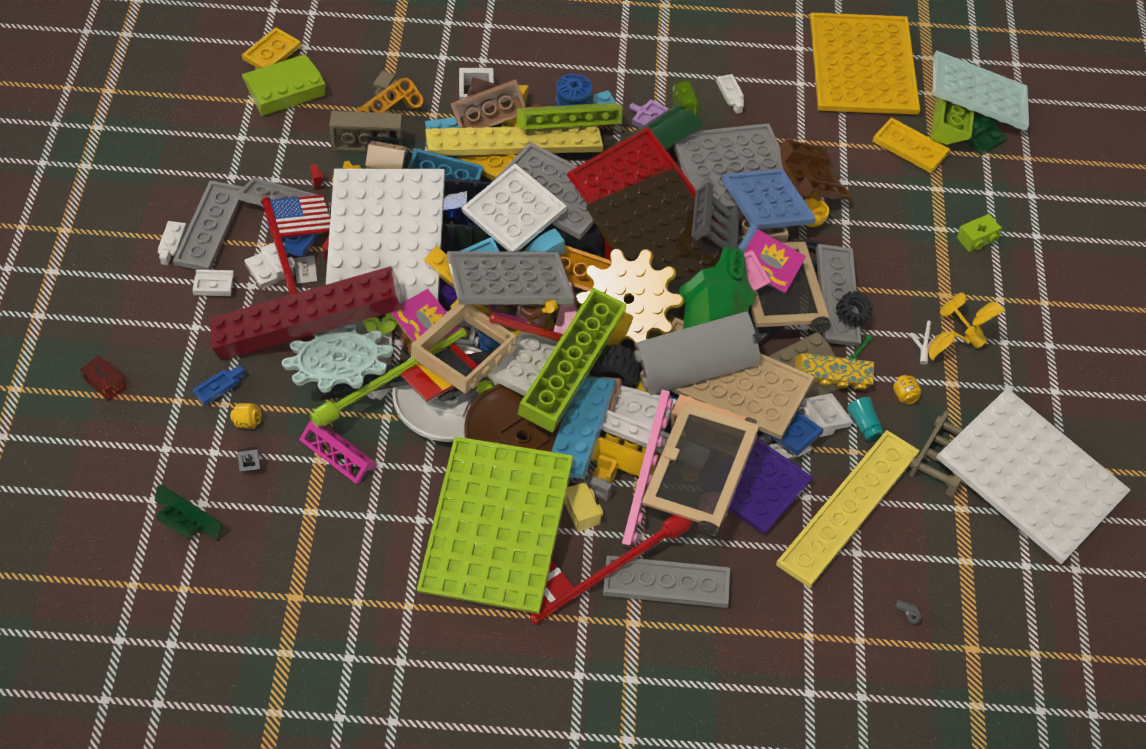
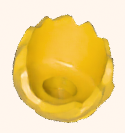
M805 199V203L816 218L813 224H807L806 226H820L828 218L829 207L823 200Z

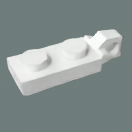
M733 74L716 77V83L727 104L733 106L736 114L743 113L744 95Z
M167 222L158 247L161 264L168 265L171 256L176 255L187 229L186 223Z

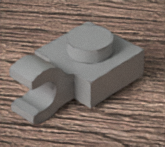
M588 471L585 476L586 480L578 478L577 484L586 482L588 488H592L595 496L606 501L609 499L612 484L604 479L592 478Z

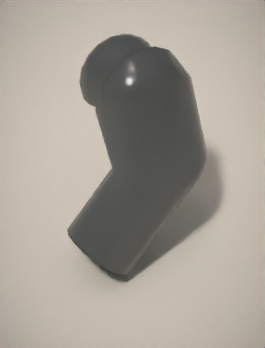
M898 599L895 609L903 611L911 624H918L921 621V615L917 606Z

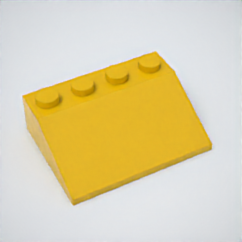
M601 430L591 459L598 461L599 455L606 456L618 461L617 468L626 471L630 475L639 476L646 447ZM656 452V455H658V462H659L660 457H661L662 454ZM652 467L651 474H654L656 467Z

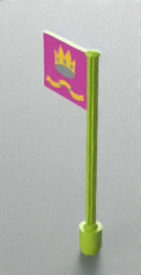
M429 289L402 303L403 309L390 312L412 343L447 313ZM455 326L428 352L435 355L461 338H466V330ZM411 358L337 403L328 401L322 404L310 414L312 422L317 428L328 425L340 417L339 413L342 409L401 375L400 373L419 364V362Z

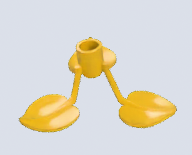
M964 293L956 294L952 300H949L942 306L940 314L945 317L955 311L968 328L965 331L966 337L954 331L949 333L946 331L942 332L929 345L928 353L930 358L934 361L935 357L954 341L955 336L964 340L967 344L971 343L975 348L983 346L987 338L984 336L979 325L1006 310L997 302H990L976 313V318L973 319L974 326H970L957 309L966 302V295Z

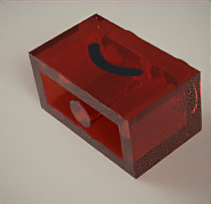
M99 355L80 368L84 381L108 402L127 389L124 374L120 370L116 371L109 360H104Z

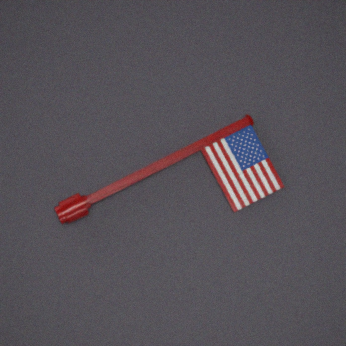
M323 195L273 200L269 197H264L261 199V204L264 207L289 294L292 295L298 292L281 238L330 233V216ZM313 334L297 340L308 342L313 340L315 336Z

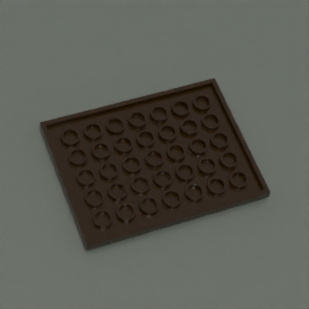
M675 167L589 203L586 206V209L612 251L620 249L628 261H635L642 250L648 249L653 253L651 263L653 269L662 270L667 266L675 269L676 276L667 286L669 292L673 294H680L679 289L682 285L690 281L700 270L715 267L721 257L722 249L708 237L702 236L698 240L692 237L695 200ZM685 301L681 307L671 308L667 311L666 317L671 323L675 317L684 321Z

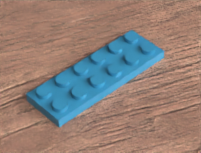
M587 377L564 414L551 452L573 455L571 478L585 479L616 386L615 379Z

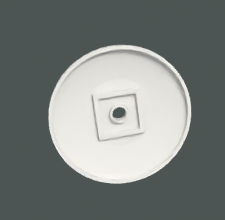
M456 344L465 354L481 352V350L471 346ZM492 380V381L494 382L495 386L498 385V384H500V383H498V382ZM410 385L395 387L392 390L395 410L404 424L423 437L443 442H453L455 436L465 438L464 423L467 411L473 401L480 395L474 389L466 394L456 396L453 400L441 402L437 396L426 402Z

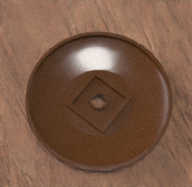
M502 384L493 386L492 389L485 390L470 405L465 417L464 437L551 452L563 417L553 433L518 415L519 405L524 395ZM517 435H525L527 439L520 440Z

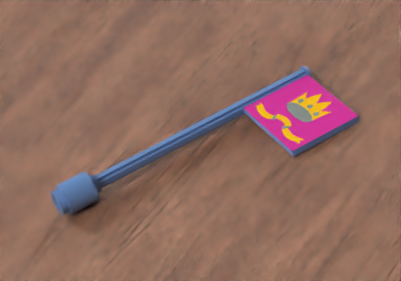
M752 223L749 225L750 228L738 248L744 254L753 250L771 281L768 285L785 294L806 256L760 231L759 227Z

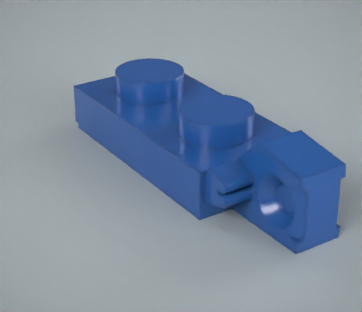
M240 365L231 371L230 369L227 371L224 369L192 390L193 394L205 407L237 386L240 380L246 377L245 370Z

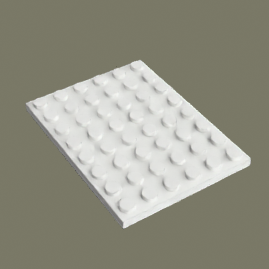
M334 169L326 285L392 266L398 278L402 303L426 289H429L439 302L440 277L435 270L424 262V259L435 246L441 249L445 170Z
M1008 388L936 457L1060 564L1073 553L1130 491L1127 486Z

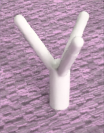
M927 321L923 345L912 332L910 333V336L921 350L920 364L923 365L928 363V348L931 341L928 343L931 321Z

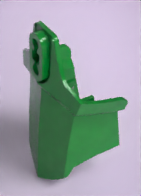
M725 247L715 267L700 270L690 281L680 287L679 293L683 296L686 303L683 329L749 311V307L755 302L757 295L748 281L745 256L740 248Z

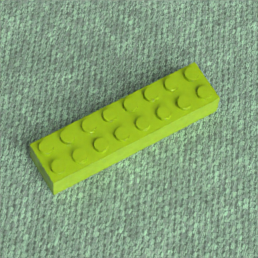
M594 287L592 288L520 402L518 415L552 433L554 432L623 319L627 307L626 303Z

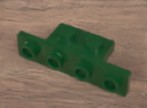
M162 484L157 486L155 502L164 507L163 510L157 513L156 519L187 539L200 531L215 540L220 538L223 527L221 521Z

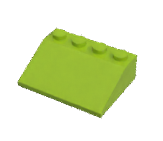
M306 54L242 74V78L261 116L325 96V82L318 69Z

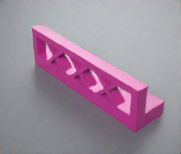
M310 420L299 439L356 484L361 482L367 470H374L378 464L328 425L317 428L312 420ZM311 431L316 434L317 442L312 443L307 439ZM327 442L330 444L331 453L326 454L323 452L322 443ZM342 453L344 455L345 464L340 465L338 463L336 454ZM356 464L361 468L357 476L352 474L351 465Z

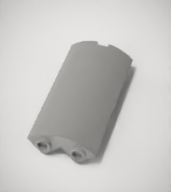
M748 312L636 342L637 351H634L637 363L640 362L643 368L644 377L641 378L643 388L647 389L651 396L661 393V390H672L759 365V346L755 342L753 335L755 330Z

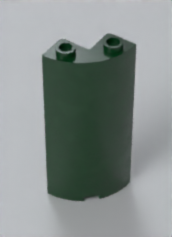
M674 105L611 147L649 127L665 150H667L694 131L700 129L703 124L692 111H685L682 105Z

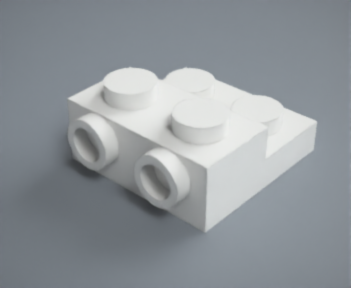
M274 243L260 248V254L244 260L246 267L260 289L285 279ZM287 257L292 275L294 276L295 262L292 257Z
M832 393L804 398L798 408V412L823 428V434L820 437L832 435L836 429L850 427L853 423Z

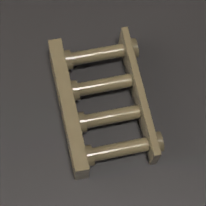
M945 411L942 417H937L934 423L936 428L919 457H914L909 467L912 468L911 477H914L919 469L945 482V485L948 486L946 494L953 497L962 479L956 474L948 476L922 463L926 455L939 461L936 458L939 453L930 449L934 442L944 447L951 442L938 435L942 428L957 436L963 431V429L946 421L949 412Z

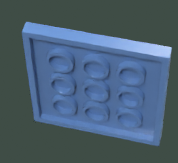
M783 169L724 174L721 179L749 224H756L759 230L813 224L816 220Z

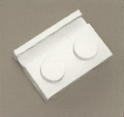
M196 270L193 295L231 296L234 277L233 270Z

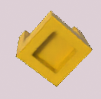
M599 455L597 467L592 478L604 479L612 484L617 474L618 461Z

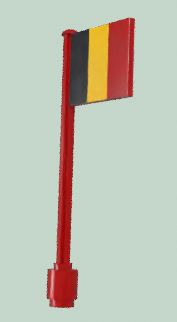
M455 343L434 355L465 377L478 366ZM421 363L400 373L401 377L426 402L455 387Z

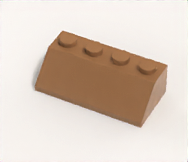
M515 79L450 103L459 128L491 127L517 117V108H526Z

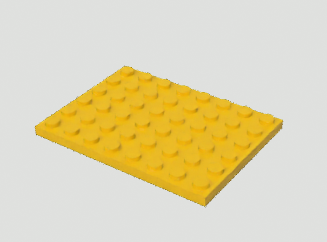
M833 13L810 14L818 111L919 115L920 105L908 17Z

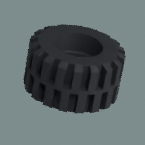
M606 345L590 373L591 376L621 379L622 386L635 389L642 365L640 362L637 363L634 352L631 349L620 345Z

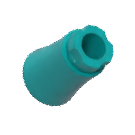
M871 397L859 398L847 407L848 413L852 416L868 442L875 441L884 434Z

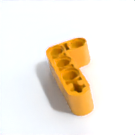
M402 78L395 81L355 112L370 111L382 113L400 99L408 108H418L423 103V97L409 78ZM402 81L407 84L405 91L401 89ZM389 91L394 95L392 101L387 98ZM412 96H415L417 99L415 105L410 101ZM375 101L380 104L378 111L373 107Z

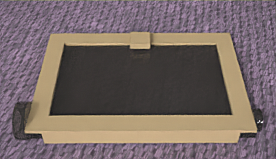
M794 238L790 242L783 244L803 254L806 258L785 294L769 285L755 291L757 295L756 300L750 306L755 326L770 327L811 324L812 330L815 333H823L831 327L830 318L806 242H801L799 238Z
M683 402L642 504L698 522V529L701 532L716 536L721 524L724 522L760 428L757 421L750 417L741 420Z

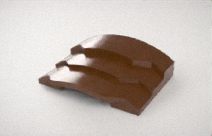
M789 139L783 142L780 146L783 170L799 194L820 200L822 197L851 200L852 197L846 186L840 184L836 177L826 148Z

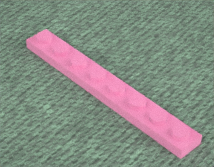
M661 390L622 541L624 548L632 549V545L636 544L639 532H636L638 524H642L644 513H641L642 501L647 486H649L653 474H651L652 467H656L658 462L656 451L657 447L661 448L663 436H661L662 428L666 429L668 417H665L666 412L671 410L673 398H670V391Z

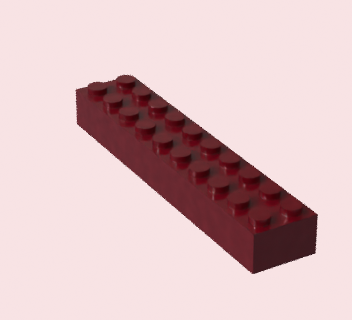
M392 266L212 317L210 318L212 349L220 361L401 310L403 307L398 278Z

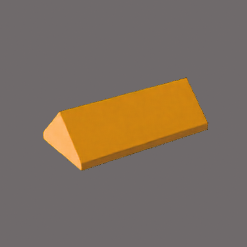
M566 245L565 252L560 254L568 282H571L572 287L587 292L593 288V282L587 277L586 269L591 265H595L604 270L611 265V260Z

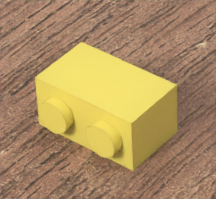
M586 482L568 487L564 504L577 531L600 525L603 511L601 506L595 502L592 488H588Z

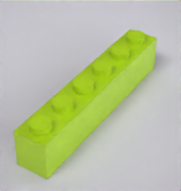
M617 103L517 108V126L521 129L622 124V106Z

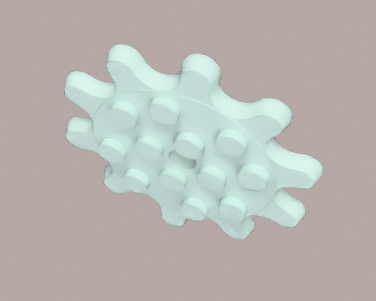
M348 324L337 333L324 331L314 334L315 338L308 342L293 341L290 344V348L298 355L283 359L282 366L285 370H299V372L292 376L293 382L298 386L315 381L318 382L320 391L324 393L331 391L334 385L340 383H347L352 388L357 389L362 386L364 375H382L385 373L386 364L378 360L392 356L394 349L391 345L376 344L380 342L382 332L374 330L367 334L356 333L357 326Z

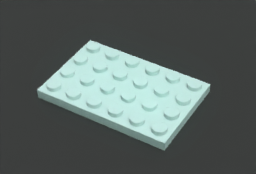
M936 50L933 55L934 96L950 101L955 105L963 106L970 111L981 113L986 117L997 119L999 122L1010 124L1015 128L1027 130L1029 127L1027 85Z

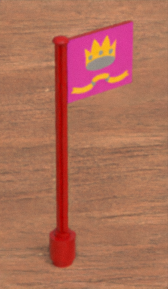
M503 304L487 305L491 324L497 323L558 342L563 336L561 333L537 327L536 324L516 316L517 307Z

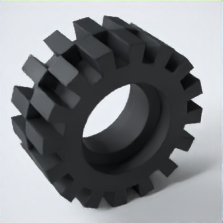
M850 291L847 294L845 293L838 302L836 314L840 315V321L844 320L843 324L849 323V327L853 325L854 327L862 326L872 314L873 306H870L871 301H867V296L862 297L863 293L860 292L857 295V291H853V293ZM848 305L855 306L860 313L853 312Z

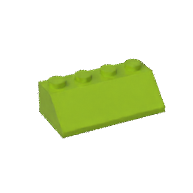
M936 97L931 139L946 145L970 139L972 136L974 111Z

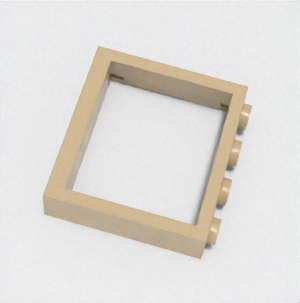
M458 303L411 344V357L466 394L471 388L474 389L483 377H487L496 365L499 366L508 354L514 352L516 349V335L500 324H491L488 316L471 305H459ZM463 319L501 344L467 377L428 352Z

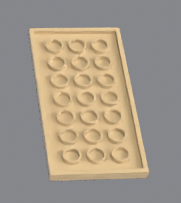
M674 318L672 322L674 326L673 332L683 329V320ZM760 354L759 365L668 391L686 397H693L695 400L710 403L720 409H727L740 416H747L754 420V424L759 425L758 430L781 440L810 389L815 376ZM643 370L640 373V378L644 377Z

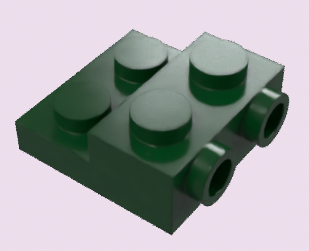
M976 113L973 119L972 136L970 139L964 140V142L983 156L1006 142L1007 136L995 127L997 122L994 119Z

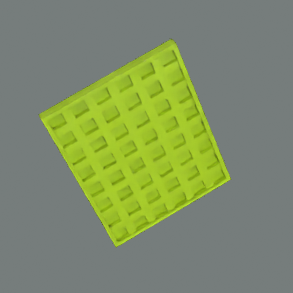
M455 436L417 592L540 614L573 464V455Z

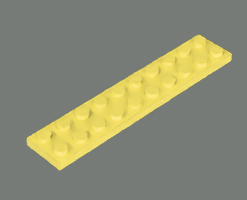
M598 125L521 129L520 127L506 126L425 129L427 151L443 156L519 154L530 142L551 153L603 152V143Z
M886 430L777 560L776 566L810 588L907 470L913 458L919 455L920 450Z

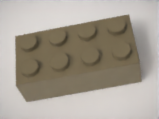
M331 111L329 127L332 151L366 152L368 136L403 138L402 114Z

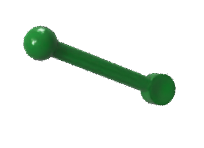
M870 334L866 335V340L854 355H850L849 359L857 360L858 354L869 341H872L873 336Z

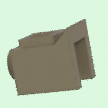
M381 71L373 83V86L378 87L374 96L397 81L395 74ZM390 91L387 93L389 100H391V95L393 94Z

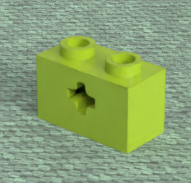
M987 214L960 226L957 239L971 252L976 249L979 250L989 243H995L999 239L1002 228L990 214Z

